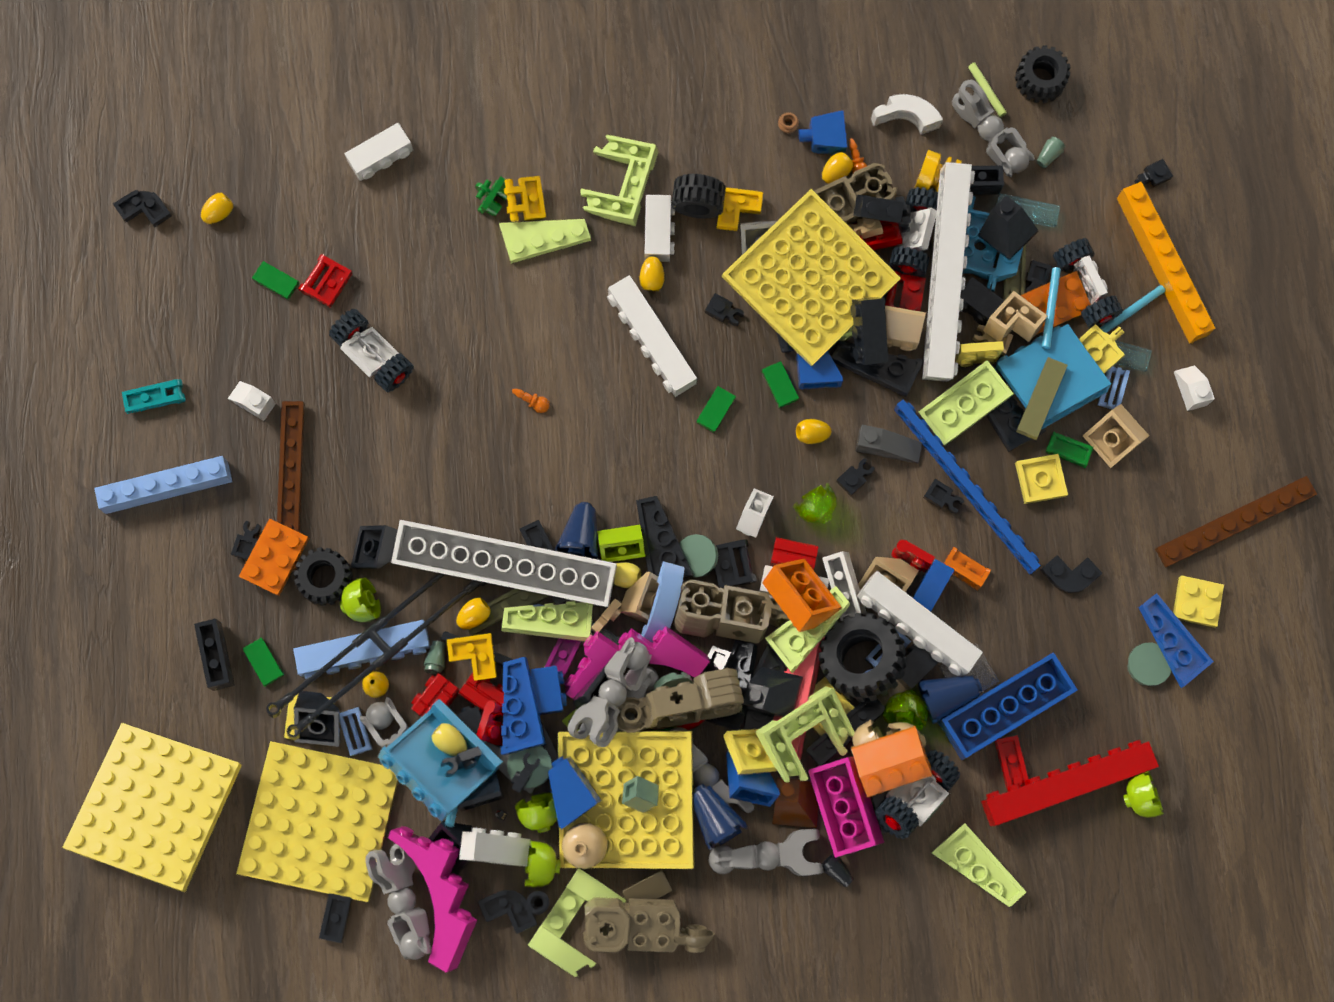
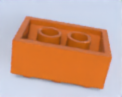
M805 559L774 565L762 582L799 632L816 628L842 608Z
M916 726L852 747L859 777L867 797L932 776L931 765Z

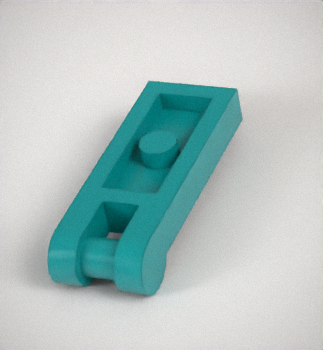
M175 379L123 391L122 397L125 412L131 414L173 403L185 402V394L182 393L181 389L183 388L182 380ZM172 389L174 394L168 396L167 390Z

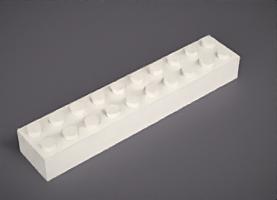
M946 162L940 170L922 380L948 382L953 379L954 375H957L958 371L955 355L959 353L960 342L956 340L957 333L961 332L962 321L958 320L959 311L962 312L963 299H960L961 290L965 288V277H962V272L967 266V256H964V250L968 247L969 235H966V228L970 226L971 221L968 207L972 204L973 192H969L970 185L973 184L975 172L971 171L972 164Z
M404 520L399 522L391 561L394 564L608 607L617 568V564Z

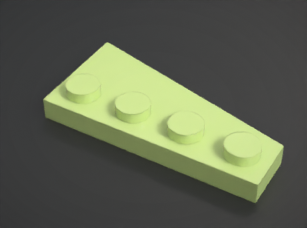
M585 219L499 223L511 263L591 241Z
M837 586L831 589L830 592L841 605L840 611L816 628L799 632L789 620L765 638L791 673L798 668L850 606L849 601Z
M568 601L566 604L557 605L548 603L537 607L528 605L504 608L502 631L586 641L591 631L593 604Z
M965 823L931 852L1009 907L1026 893Z

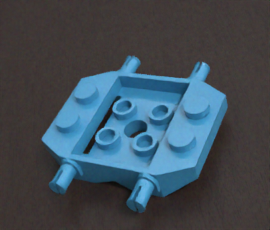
M973 196L972 204L968 207V213L971 214L970 226L966 228V235H969L968 247L964 250V256H967L966 269H963L962 274H974L988 280L987 288L990 289L992 284L991 291L994 292L997 282L1016 275L1023 248L1010 260L1000 253L997 266L993 268L997 250L978 236L990 213L973 210L976 199ZM977 242H982L986 248L984 250H977L974 245Z

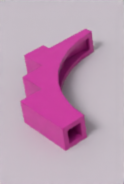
M667 626L662 631L658 630L652 639L653 643L632 628L628 633L625 632L620 637L619 645L597 631L594 636L590 635L584 642V651L588 658L584 657L580 661L579 669L575 675L571 674L567 678L565 691L566 695L573 699L611 660L615 653L621 650L630 637L634 638V642H640L647 647L649 654L652 655L649 664L666 665L681 670L694 678L701 674L710 661L707 654Z
M406 826L392 829L388 838L400 846L413 859L423 874L430 890L434 907L435 933L428 962L446 973L458 967L477 922V919L472 917L470 912L459 909L469 884L463 882L460 876L450 874L460 849L454 847L453 842L447 839L432 842L426 837H419L413 833L414 831Z

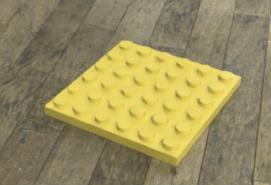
M812 189L721 276L811 367L853 326V317L850 311L853 299L882 298L901 279Z
M121 723L62 848L185 892L242 765L227 758Z
M617 731L606 747L594 745L589 735L585 739H577L572 737L569 732H558V758L563 756L565 759L571 756L602 800L565 828L561 829L559 827L560 868H576L565 859L562 851V841L570 828L576 824L586 822L600 827L608 841V848L604 859L591 868L693 869L692 731H638L635 733ZM636 776L659 786L657 806L644 813L622 804L624 783Z
M270 741L236 874L369 902L374 882L369 877L365 858L370 851L382 850L398 784L396 775L390 769L380 764Z

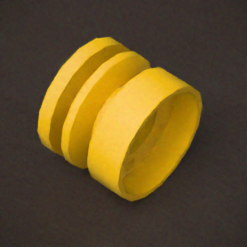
M931 150L927 151L915 189L916 187L920 189L923 187L926 190L935 188V192H938L940 170L944 166L940 164V153ZM948 157L946 162L950 163L952 157ZM957 159L955 163H961L962 161Z

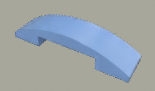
M664 561L662 563L657 580L659 586L648 623L644 624L641 634L652 643L654 642L652 639L658 630L662 631L665 626L671 627L683 582V566Z

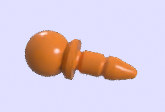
M850 138L849 149L853 159V174L867 165L863 162L864 157L860 158L857 144Z
M512 389V392L518 398L529 402L528 407H533L536 412L545 413L549 409L550 403L547 398L543 396L538 397L537 394L532 396L520 389Z

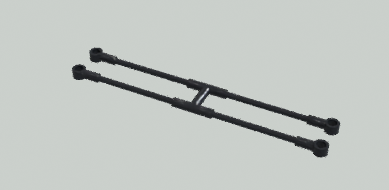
M438 573L388 615L381 617L361 635L356 637L352 644L291 693L288 692L277 702L269 703L266 707L268 715L272 718L278 717L281 709L294 700L297 694L355 647L358 648L370 638L383 654L372 662L369 668L311 715L308 714L299 723L288 726V737L291 740L299 739L301 732L312 724L316 717L371 672L379 669L408 645L410 640L464 596L469 595L479 586L487 585V582L477 580L470 582L463 588L461 593L412 633L390 647L377 632L388 624L391 618L446 575ZM271 708H278L276 712H270ZM291 730H298L297 734H290Z

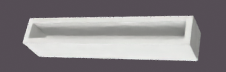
M629 275L608 287V301L612 307L616 306L620 311L618 315L623 324L627 323L631 328L629 332L634 341L638 340L642 345L640 349L645 358H650L653 362L651 366L656 375H661L664 379L663 385L667 392H672L676 397L696 385L697 377L631 276Z
M878 571L868 579L856 596L864 606L876 611L879 617L893 624L899 633L911 638L917 647L928 651L934 660L942 662L956 676H964L969 673L983 653Z

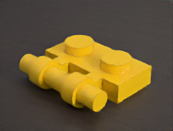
M540 176L521 177L518 179L519 186L513 185V179L504 180L506 187L504 188V195L507 196L508 207L506 208L507 214H510L511 222L519 221L518 213L523 212L524 220L546 218ZM515 194H520L522 205L516 204Z

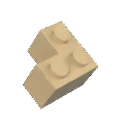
M1013 291L990 316L983 331L999 342L1013 330L1030 342L1042 328L1048 315Z

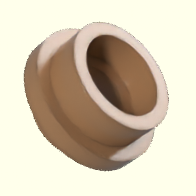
M785 113L778 120L780 130L785 133L796 131L799 125V120L793 113ZM785 122H791L792 125L787 126L785 125Z

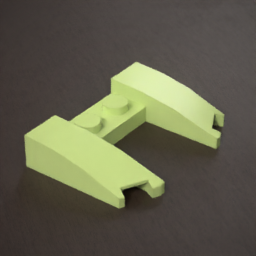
M606 135L609 143L603 149L596 146L593 152L596 155L628 164L626 176L619 196L581 189V196L587 197L588 206L583 208L584 211L636 226L641 210L640 202L650 170L654 168L658 149L655 144Z
M823 687L808 697L809 701L778 721L773 720L755 732L784 782H790L789 776H799L801 781L809 779L791 741L820 722L839 754L844 756L848 750L843 747V744L848 736L853 738L855 732L834 688Z
M578 868L528 946L574 977H577V970L587 964L592 968L596 963L560 939L585 900L588 902L595 897L618 898L623 903H626V900Z

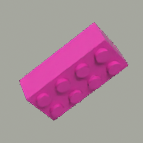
M854 756L808 770L835 857L885 843L871 798L867 797L860 780Z

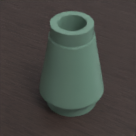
M1056 137L1047 139L1036 160L1037 164L1046 168L1064 152L1065 144Z
M432 642L423 664L425 672L433 675L439 673L441 675L442 670H445L444 642Z

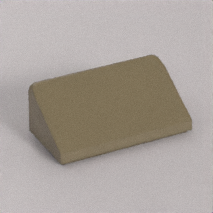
M661 870L622 892L629 903V898L658 899L671 892L672 889Z

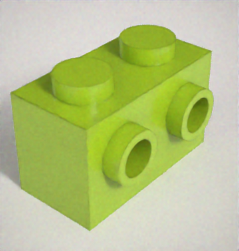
M640 525L597 531L602 561L613 562L645 557Z

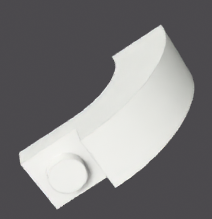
M906 94L890 96L887 106L880 105L876 107L871 116L874 126L893 119L909 120L916 125L920 134L939 129L943 120L939 112L929 102L917 96Z

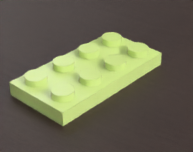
M987 360L921 409L919 413L936 436L940 438L943 445L946 446L1014 394Z

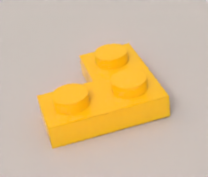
M726 187L723 212L721 215H718L717 229L737 231L740 212L760 214L763 192Z
M491 633L447 639L449 662L471 659L474 681L497 678Z

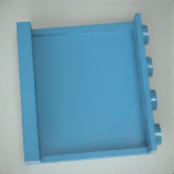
M1068 324L1063 327L1057 326L1053 329L1050 349L1042 348L1043 336H1039L1031 345L1027 347L1021 346L1013 355L1009 357L1006 355L1000 358L995 367V371L1002 374L1026 408L1047 358L1049 357L1068 365L1041 430L1104 395L1111 386L1110 381Z
M440 699L432 705L431 709L387 748L384 746L378 756L381 764L385 768L390 769L396 775L397 780L402 785H406L412 791L413 796L418 801H422L428 807L429 812L441 821L492 776L503 762ZM442 723H447L457 728L466 741L467 750L478 746L482 753L476 766L467 770L465 768L459 769L452 777L445 776L448 770H452L449 765L441 767L440 764L443 759L456 756L442 752L432 741L433 732Z

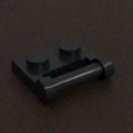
M748 539L716 545L719 556L714 569L719 588L724 589L725 585L734 587L757 582L756 575H753L747 549L749 546ZM734 549H739L745 574L743 577H739Z

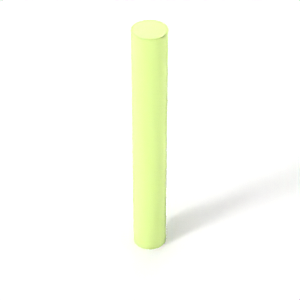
M972 63L968 67L986 93L987 98L999 117H1003L1007 113L976 63Z

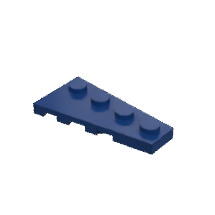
M1157 593L1138 607L1180 688L1187 685L1214 662Z
M521 657L504 662V704H502L503 747H501V755L503 756L546 744L527 658Z

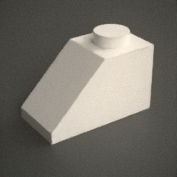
M1196 366L1174 371L1187 411L1208 406L1215 399L1208 379Z
M241 381L228 398L263 421L276 404L271 396Z
M754 488L742 512L736 530L741 531L745 535L756 537L774 496Z

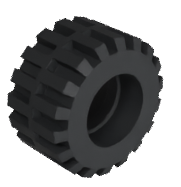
M1043 45L1041 49L1039 46H1036L1033 51L1031 49L1027 51L1020 61L1015 76V81H1017L1016 87L1017 89L1021 88L1020 94L1022 96L1024 94L1027 95L1026 99L1029 101L1031 98L1035 99V103H1039L1040 100L1043 103H1047L1049 99L1053 101L1057 96L1061 95L1071 74L1069 71L1071 66L1066 64L1068 58L1062 56L1063 52L1060 50L1058 52L1055 51V47L1052 46L1049 49L1047 45ZM1038 68L1045 69L1051 74L1053 79L1041 80L1035 76L1033 70Z
M685 174L679 176L674 180L671 206L678 213L693 218L717 217L723 212L726 185L719 179L704 174Z
M321 547L317 548L315 552L313 550L308 551L309 555L301 557L302 562H297L296 567L298 570L294 571V576L296 577L295 584L298 586V590L314 604L319 603L321 606H326V603L330 605L335 604L334 601L336 600L340 602L344 588L352 582L353 573L350 570V565L340 553L332 551L330 548L323 550ZM322 566H332L335 569L334 581L324 588L315 587L312 583L314 572Z

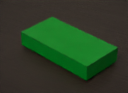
M264 261L252 277L253 281L287 300L290 299L300 284L298 280Z
M781 361L762 369V374L779 408L799 400Z
M717 386L696 423L715 433L736 396Z
M1053 432L1045 453L1050 455L1059 454V458L1086 468L1094 447Z
M262 637L243 648L264 687L284 676Z

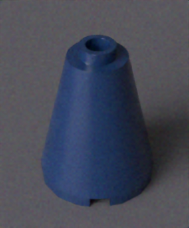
M581 502L575 505L555 551L598 560L596 509L592 507V504Z
M973 675L918 682L924 706L930 711L931 714H928L933 724L938 723L980 696L979 692L982 691L979 679H974Z
M702 784L693 790V806L709 850L715 849L713 844L719 842L721 846L742 832L740 827L747 828L745 821L710 785L705 787Z

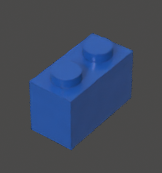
M557 666L530 669L539 715L564 712L563 706H567L566 694L561 693L560 684H564L563 672L558 671Z

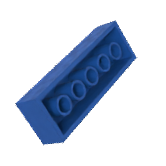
M1053 652L945 717L938 724L960 759L963 760L1076 692L1077 688Z

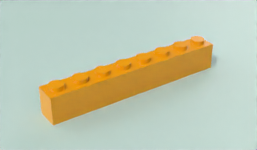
M1142 182L1122 189L1117 200L1159 284L1165 288L1164 294L1189 344L1209 336L1215 329V326Z

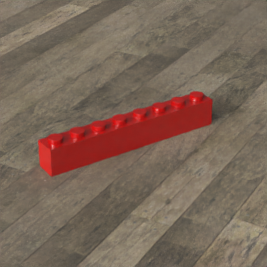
M1140 740L1128 743L1129 748L1122 751L1120 747L1107 751L1108 756L1101 758V755L1098 754L1087 758L1088 763L1081 765L1080 761L1067 765L1069 770L1061 772L1059 768L1047 772L1048 777L1040 779V776L1027 780V785L1020 787L1019 783L1008 786L1006 787L1007 792L1002 794L999 793V790L986 794L987 799L982 800L981 803L990 827L1159 767L1150 743H1141Z

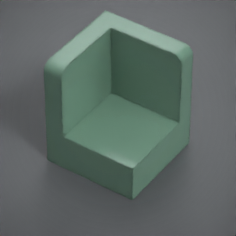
M636 776L624 783L622 804L644 813L657 806L659 786Z

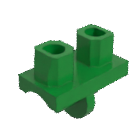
M500 176L491 189L489 188L491 185L489 180H486L484 184L477 183L475 185V189L478 191L476 198L481 200L484 195L486 196L478 208V212L481 214L487 212L493 216L498 214L502 206L493 199L496 195L503 200L507 199V196L504 195V188H506L504 180L506 179Z

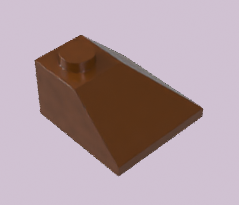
M777 778L775 784L780 791V796L774 801L772 824L817 828L818 801L812 782L798 779H790V782H784L783 778Z

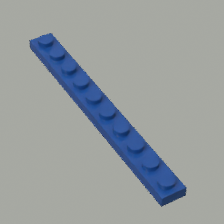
M904 399L900 401L894 411L918 440L922 442V445L1029 575L1041 566L1038 563V557L1033 552L1027 550L1024 546V540L1019 535L1013 533L1010 523L1005 518L1002 519L997 513L996 506L984 498L982 489L970 481L968 472L956 464L957 460L951 452L947 453L942 447L943 443L936 435L933 436L929 431L930 428L926 421L920 420L915 414V408L910 403H906Z

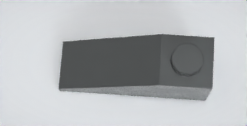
M861 425L855 451L918 464L922 442L882 428Z

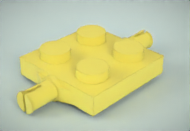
M1095 324L1079 340L1105 374L1125 356L1116 344V340L1125 332L1118 326L1109 335Z

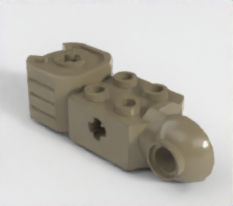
M873 163L854 172L850 179L844 176L814 190V192L846 224L857 223V219L863 218L853 216L857 195L894 200L897 188H892V179L887 172H884L885 166Z
M689 580L681 585L673 625L682 634L707 637L716 630L715 636L759 644L764 638V633L769 624L780 628L790 619L782 611L778 603L776 605L772 603L768 593L727 585L723 589L713 583Z
M726 668L705 672L696 676L693 684L682 682L677 687L672 688L661 686L656 688L655 691L647 693L646 697L639 699L627 697L621 706L616 707L620 710L617 716L618 728L627 733H635L647 728L660 730L699 722V720L736 714L742 710V703H744L739 678H737V670ZM627 713H634L637 718L635 720H628L625 715Z
M595 897L584 906L586 931L583 932V939L585 945L593 952L617 953L626 945L628 951L674 952L678 945H685L686 951L700 953L705 951L706 946L710 944L715 935L713 931L707 930V927L703 925L691 924L687 925L686 928H680V913L674 900L629 898V903H623L618 898ZM604 923H609V926L604 927Z

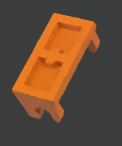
M955 547L952 548L944 561L945 565L955 569L952 574L953 576L977 591L991 572V569L985 568L958 551Z

